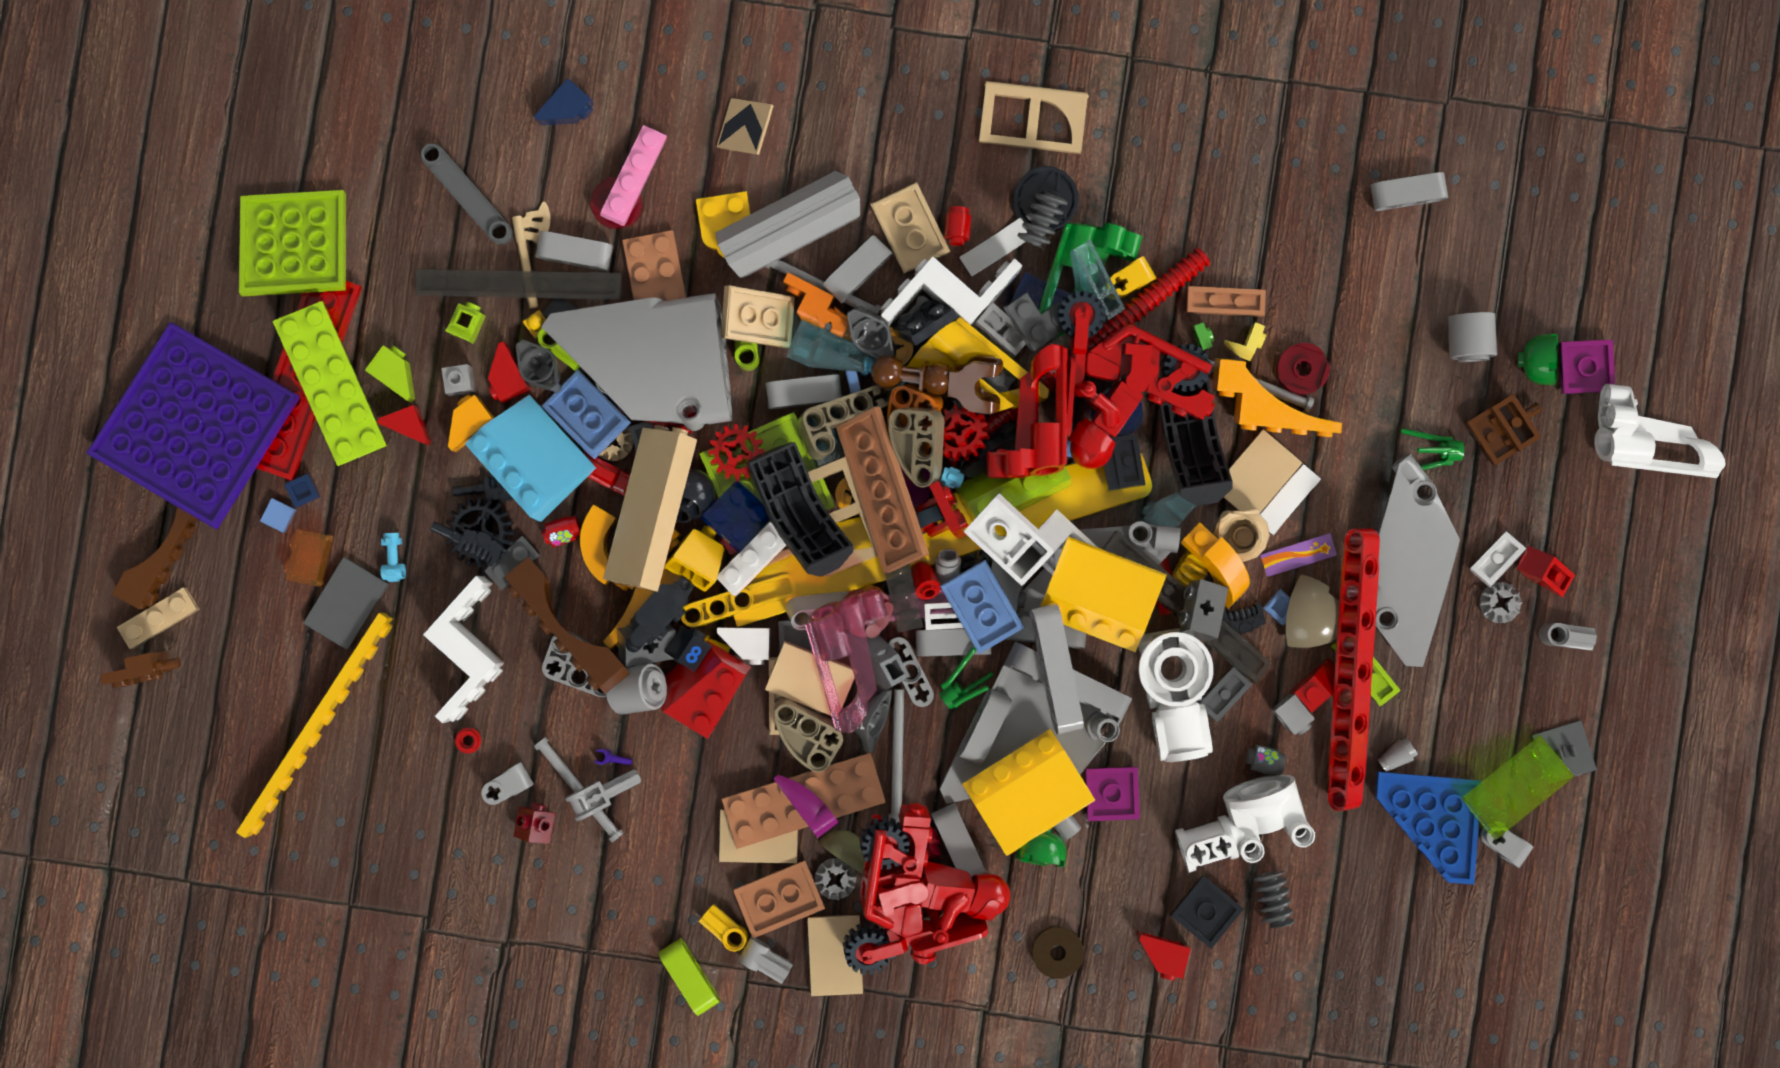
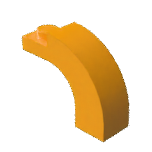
M593 504L581 529V553L586 566L594 577L604 585H608L610 581L603 579L609 558L607 539L618 518ZM614 582V584H615L616 586L620 587L621 589H623V590H625V591H627L628 588H631L632 590H635V588H636V587L621 585V584H618V583H615V582Z
M1199 523L1181 541V544L1207 568L1215 584L1228 587L1225 606L1229 609L1248 589L1250 584L1248 572L1233 548L1222 537L1218 540L1206 527Z

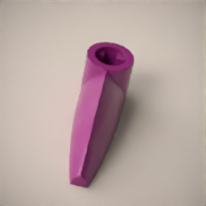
M781 775L773 778L817 838L839 823L829 808L808 788Z

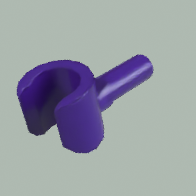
M608 749L596 750L605 754L604 761L594 760L596 764L603 765L609 762L631 765L632 759L612 755Z

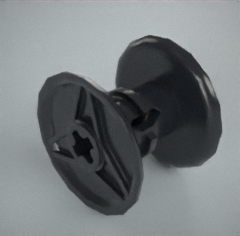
M1040 166L1028 171L1017 183L1012 194V210L1016 220L1021 218L1024 223H1031L1026 215L1027 213L1036 212L1030 206L1032 203L1040 204L1035 198V194H1044L1042 190L1052 193L1068 202L1067 205L1058 206L1064 212L1063 215H1054L1059 224H1050V227L1056 232L1074 217L1078 208L1079 193L1074 180L1065 171L1056 167Z

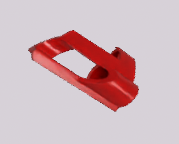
M1051 344L1042 349L1032 360L1031 371L1021 378L1015 450L999 449L997 452L988 451V478H1026L1030 476L1051 475L1064 470L1067 464V348L1064 346ZM1056 370V423H1039V378L1048 371Z

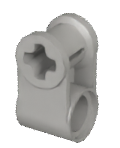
M520 762L484 785L481 795L486 803L496 805L512 795L519 794L534 785ZM491 786L494 789H500L501 792L498 793L499 799L496 796L491 797L489 795V792L492 791Z
M1489 823L1480 831L1481 841L1517 868L1521 867L1534 848L1524 839L1496 824ZM1493 832L1499 837L1497 841L1491 836Z

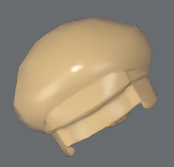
M1256 508L1245 511H1223L1213 532V535L1218 540L1222 537L1233 548L1242 562L1257 558L1266 548L1270 537L1268 523Z

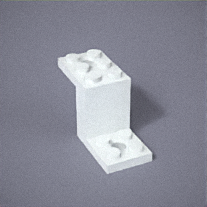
M933 256L929 261L924 259L915 269L916 276L912 280L907 278L898 288L899 292L897 294L899 295L895 300L889 298L881 307V318L890 327L923 290L933 300L953 308L958 315L957 319L961 317L969 325L973 326L1019 274L1022 265L1015 258L1011 263L1005 261L996 272L995 277L997 279L993 283L989 280L979 291V295H976Z
M998 494L964 531L1021 586L1041 566L1053 575L1068 536L1097 547L1057 509L1037 529L1001 494ZM995 525L1003 526L1007 531V536L998 535L995 531Z
M475 576L423 634L470 676L436 714L435 717L442 723L461 719L468 711V708L465 706L469 702L479 699L485 692L483 686L490 681L493 682L503 671L500 667L504 662L459 622L460 620L465 621L473 613L474 609L472 606L478 600L482 602L490 594L491 590L489 587L493 583L486 576Z

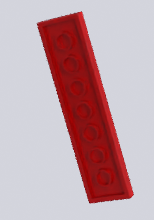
M346 281V290L303 293L297 311L323 301L343 344L362 286ZM283 348L272 380L298 394L300 399L256 468L292 481L295 480L316 417L286 350Z

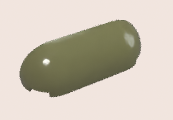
M835 830L825 834L819 840V843L826 850L863 874L865 859L862 855L859 836L848 830Z

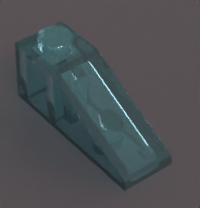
M1091 239L1070 251L1076 292L1088 291V293L1095 294L1103 302V308L1105 307V321L1123 311L1125 307Z
M804 320L801 321L786 357L808 367L858 372L865 371L871 357L858 349L853 342Z
M1179 492L1159 499L1155 503L1151 500L1141 511L1144 515L1140 520L1151 525L1177 528L1196 505L1181 498Z

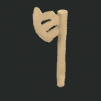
M542 202L538 211L527 212L524 218L522 216L512 217L530 309L539 306L526 240L538 244L540 231L548 232L551 217L546 202ZM533 218H543V221H542V222H535V221H532V219H533ZM531 227L534 229H538L539 232H528L524 231V229Z

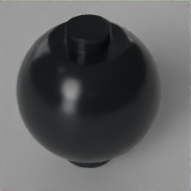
M689 469L676 519L678 522L687 523L690 520L700 518L714 504V484L710 477L699 469Z

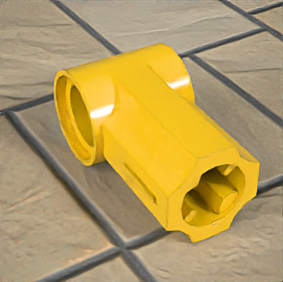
M715 904L698 921L716 936L729 951L736 952L741 950L748 941L749 935L747 930L734 922ZM731 932H738L742 937V943L738 945L733 944L729 939V934Z

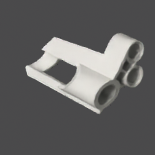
M1605 384L1603 386L1598 409L1599 430H1597L1594 441L1595 449L1600 459L1610 462L1612 466L1712 478L1719 476L1725 467V459L1722 453L1711 442L1698 439L1692 427L1638 416L1636 408L1638 402L1637 399H1634L1631 387ZM1655 441L1691 445L1698 452L1700 457L1699 465L1653 459Z

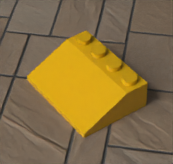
M1068 536L1040 607L1057 604L1061 612L1063 625L1136 653L1167 574Z
M1051 729L962 784L1006 856L1095 801Z

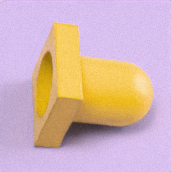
M538 310L523 321L535 339L538 337V333L542 329L541 326L546 321V318Z

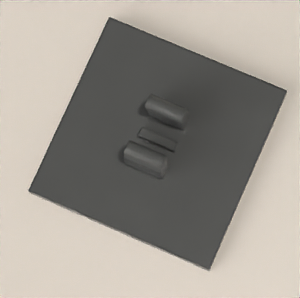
M1581 720L1531 735L1547 785L1597 770Z

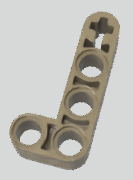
M876 385L806 410L799 417L797 427L808 455L815 460H822L827 457L835 448V440L831 429L873 407H881V410L884 411L888 408L890 395L894 388H882ZM877 395H879L880 397H882V396L885 397V400H884V399H879V400H876L875 402H872V400H873ZM853 401H859L863 405V411L857 410L854 407ZM830 409H836L840 414V419L833 418L830 414ZM806 417L814 418L817 424L816 427L809 426L806 422ZM816 441H822L826 446V451L818 450Z

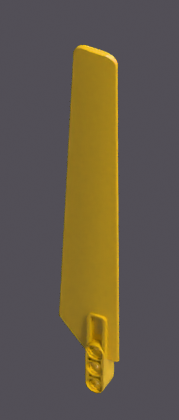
M1140 453L1145 486L1107 492L1103 466L1098 469H1085L1077 463L1065 465L1072 478L1069 487L1025 508L1020 513L1039 529L1056 509L1069 521L1144 498L1152 490V481L1144 457ZM956 492L954 495L958 503L954 507L963 513L968 525H970L972 520ZM861 516L836 523L852 543L853 550L872 547ZM995 525V531L998 535L1007 536V531L1003 526ZM950 529L931 538L926 533L923 534L929 555L890 573H883L877 556L831 576L824 575L822 577L807 574L795 556L791 555L770 566H765L739 593H745L750 597V602L747 606L738 607L735 603L737 596H733L727 591L688 604L683 608L686 610V613L691 609H697L700 612V618L697 622L689 623L686 620V613L681 617V620L690 628H698L734 616L738 628L785 613L786 603L794 597L857 590L866 585H872L910 573L911 566L920 561L927 562L931 566L935 565V559L941 550L953 549L958 552L960 557L976 550H982V548L968 535L958 539L951 533ZM716 601H721L725 605V610L720 615L712 614L710 609L711 605Z

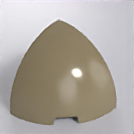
M1301 575L1290 597L1286 615V641L1289 647H1315L1337 639L1340 600H1337L1328 592L1330 589L1328 585L1309 576Z

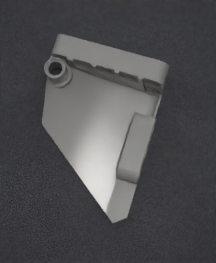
M715 293L667 301L659 298H645L551 313L541 326L631 420L680 423L687 430L697 431L704 424L728 422L733 419L726 339L720 338L723 311ZM696 412L694 417L687 418L690 413Z

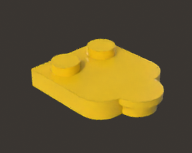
M747 191L696 199L702 240L708 248L717 250L723 258L725 257L717 244L716 232L751 215Z

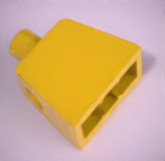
M704 526L701 532L693 529L666 561L664 568L679 577L684 576L694 586L706 592L717 580L724 552L723 545L714 541L717 534L716 530L710 526Z

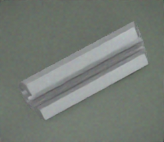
M834 171L716 232L717 244L728 265L740 278H745L856 220L860 216V197L852 186L850 178Z

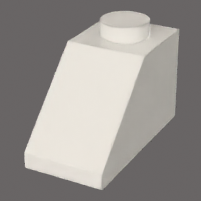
M717 628L718 635L742 659H748L750 665H764V660H769L770 628Z

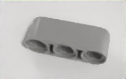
M1444 172L1381 181L1370 185L1374 211L1427 204L1448 199Z
M540 231L535 257L583 268L608 271L613 245Z
M873 235L829 276L823 286L840 303H843L893 253Z
M840 375L765 383L768 409L818 405L842 397Z
M850 591L799 596L790 599L786 603L785 610L792 626L797 630H808L844 625L840 614V605Z
M965 629L916 630V656L967 655L972 647H975ZM991 647L980 654L976 651L974 655L991 654Z
M955 803L931 813L955 868L969 872L971 877L974 874L985 872L983 863Z

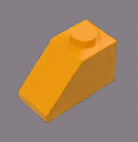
M470 395L465 396L457 403L458 407L453 410L448 447L451 451L457 452L483 425L494 419V416L483 401L476 395L472 397Z

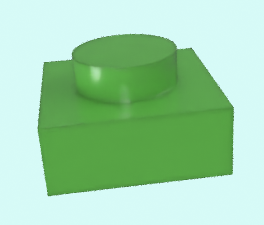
M1204 322L1191 328L1197 347H1200L1202 351L1213 347L1211 342H1214L1212 331L1209 327H1205Z

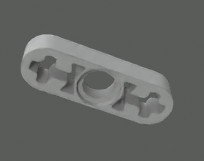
M902 637L893 638L888 644L892 648H894L893 643L897 641L900 645L905 644L906 648L903 650L905 657L911 654L913 660L903 662L904 666L912 664L918 669V674L914 679L902 681L912 702L919 707L928 706L934 698V693L910 644ZM920 678H923L924 683H920L923 691H929V694L926 696L927 701L916 700L915 696L918 692L915 686L910 689L908 684L916 683Z

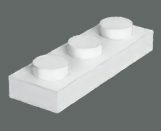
M769 522L718 574L717 579L733 596H737L786 546L772 522Z

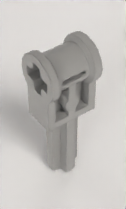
M633 769L601 785L600 781H596L570 794L565 800L570 802L576 814L575 820L578 822L611 805L610 798L639 784L641 778L638 772Z

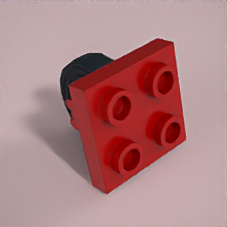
M939 481L929 485L935 498L916 507V516L922 534L927 533L931 538L950 529L951 533L958 539L967 536L964 531L969 525L963 513L954 507L958 502L952 490L947 485L943 486Z

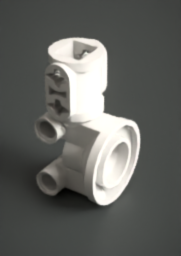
M1179 628L1143 634L1138 646L1141 655L1138 672L1141 684L1147 694L1150 709L1158 708L1156 712H1152V721L1160 761L1177 762L1208 756V753H1212L1213 750L1205 705L1197 701L1202 700V696L1209 688L1213 677V662L1209 651L1197 638L1180 633ZM1167 657L1178 658L1182 664L1181 675L1176 679L1169 680L1162 675L1161 665Z
M1284 774L1256 778L1228 790L1224 794L1223 799L1229 817L1223 815L1217 817L1218 821L1185 831L1183 828L1175 830L1178 845L1189 873L1196 871L1198 866L1228 857L1231 860L1239 858V853L1247 862L1255 863L1260 861L1264 855V847L1260 841L1259 834H1267L1283 828L1293 843L1299 847H1308L1315 839V832L1307 822L1295 779L1291 775Z

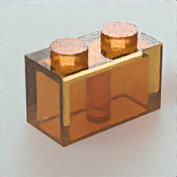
M296 529V533L292 534L289 547L292 549L291 556L284 565L285 580L312 586H322L333 536Z

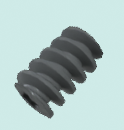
M1042 190L1044 194H1035V198L1040 204L1032 203L1030 206L1036 213H1027L1026 215L1031 223L1022 224L1027 233H1018L1017 236L1023 241L1044 249L1041 244H1050L1051 242L1045 235L1055 233L1050 224H1059L1054 215H1063L1064 213L1058 206L1067 205L1068 202Z
M1285 871L1267 872L1253 878L1256 882H1262V885L1257 887L1255 891L1264 893V896L1258 898L1257 901L1266 904V906L1259 909V912L1268 914L1267 917L1261 919V922L1269 923V928H1280L1295 923L1294 918L1288 917L1293 913V909L1285 907L1291 903V899L1285 897L1290 892L1289 888L1282 886L1287 883V878L1280 876Z

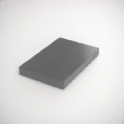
M343 557L303 624L344 649L350 650L389 583L348 558Z

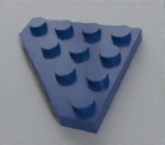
M1377 771L1375 798L1438 873L1448 883L1474 885L1482 781Z

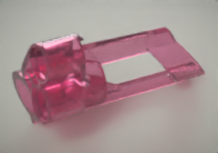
M881 590L868 591L849 596L839 602L827 603L816 609L810 615L809 622L805 624L836 731L853 732L866 715L868 700L877 691L864 626L873 625L876 620L888 615ZM848 655L858 691L850 705L841 709L828 661L840 659Z

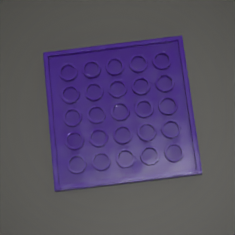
M170 322L86 453L217 530L297 404L300 396Z

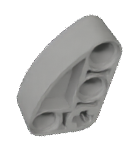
M568 632L569 634L573 635L574 637L578 638L579 640L591 644L590 642H588L587 640L583 639L582 637H580V636H578V635H576V634H574V633H572V632ZM553 636L542 665L544 675L551 680L592 695L607 697L599 688L595 691L586 680L582 684L575 681L574 673L577 669L569 661L572 655L568 651L563 654L553 641L557 638ZM558 661V666L562 667L561 671L553 674L550 664Z

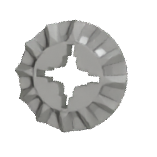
M1496 582L1491 587L1487 586L1480 597L1482 613L1487 619L1495 623L1513 621L1520 613L1521 604L1523 603L1519 595L1520 592L1512 584L1505 582ZM1498 596L1501 598L1510 597L1505 603L1506 610L1502 607L1492 608L1498 603Z
M831 858L824 861L818 867L815 874V884L819 893L827 899L840 900L849 896L855 888L856 873L854 868L839 858ZM828 870L835 875L845 872L840 879L843 888L836 883L827 886L831 880Z

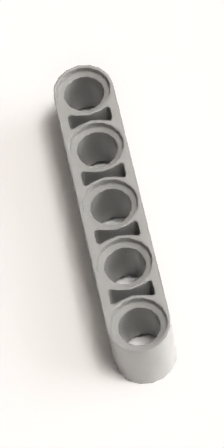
M1057 604L1031 609L1030 620L1054 731L1058 735L1082 729L1084 727L1060 609Z

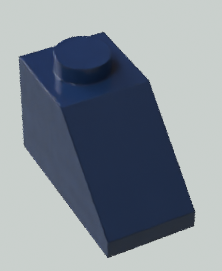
M567 78L535 114L534 118L541 126L578 123L581 119L585 120L593 111L592 106L594 103L589 96Z

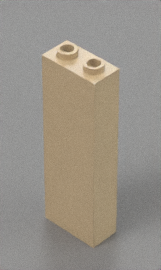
M654 425V429H642L603 579L621 585L658 592L697 439L687 436L688 431L679 428H673L672 431H669V428Z

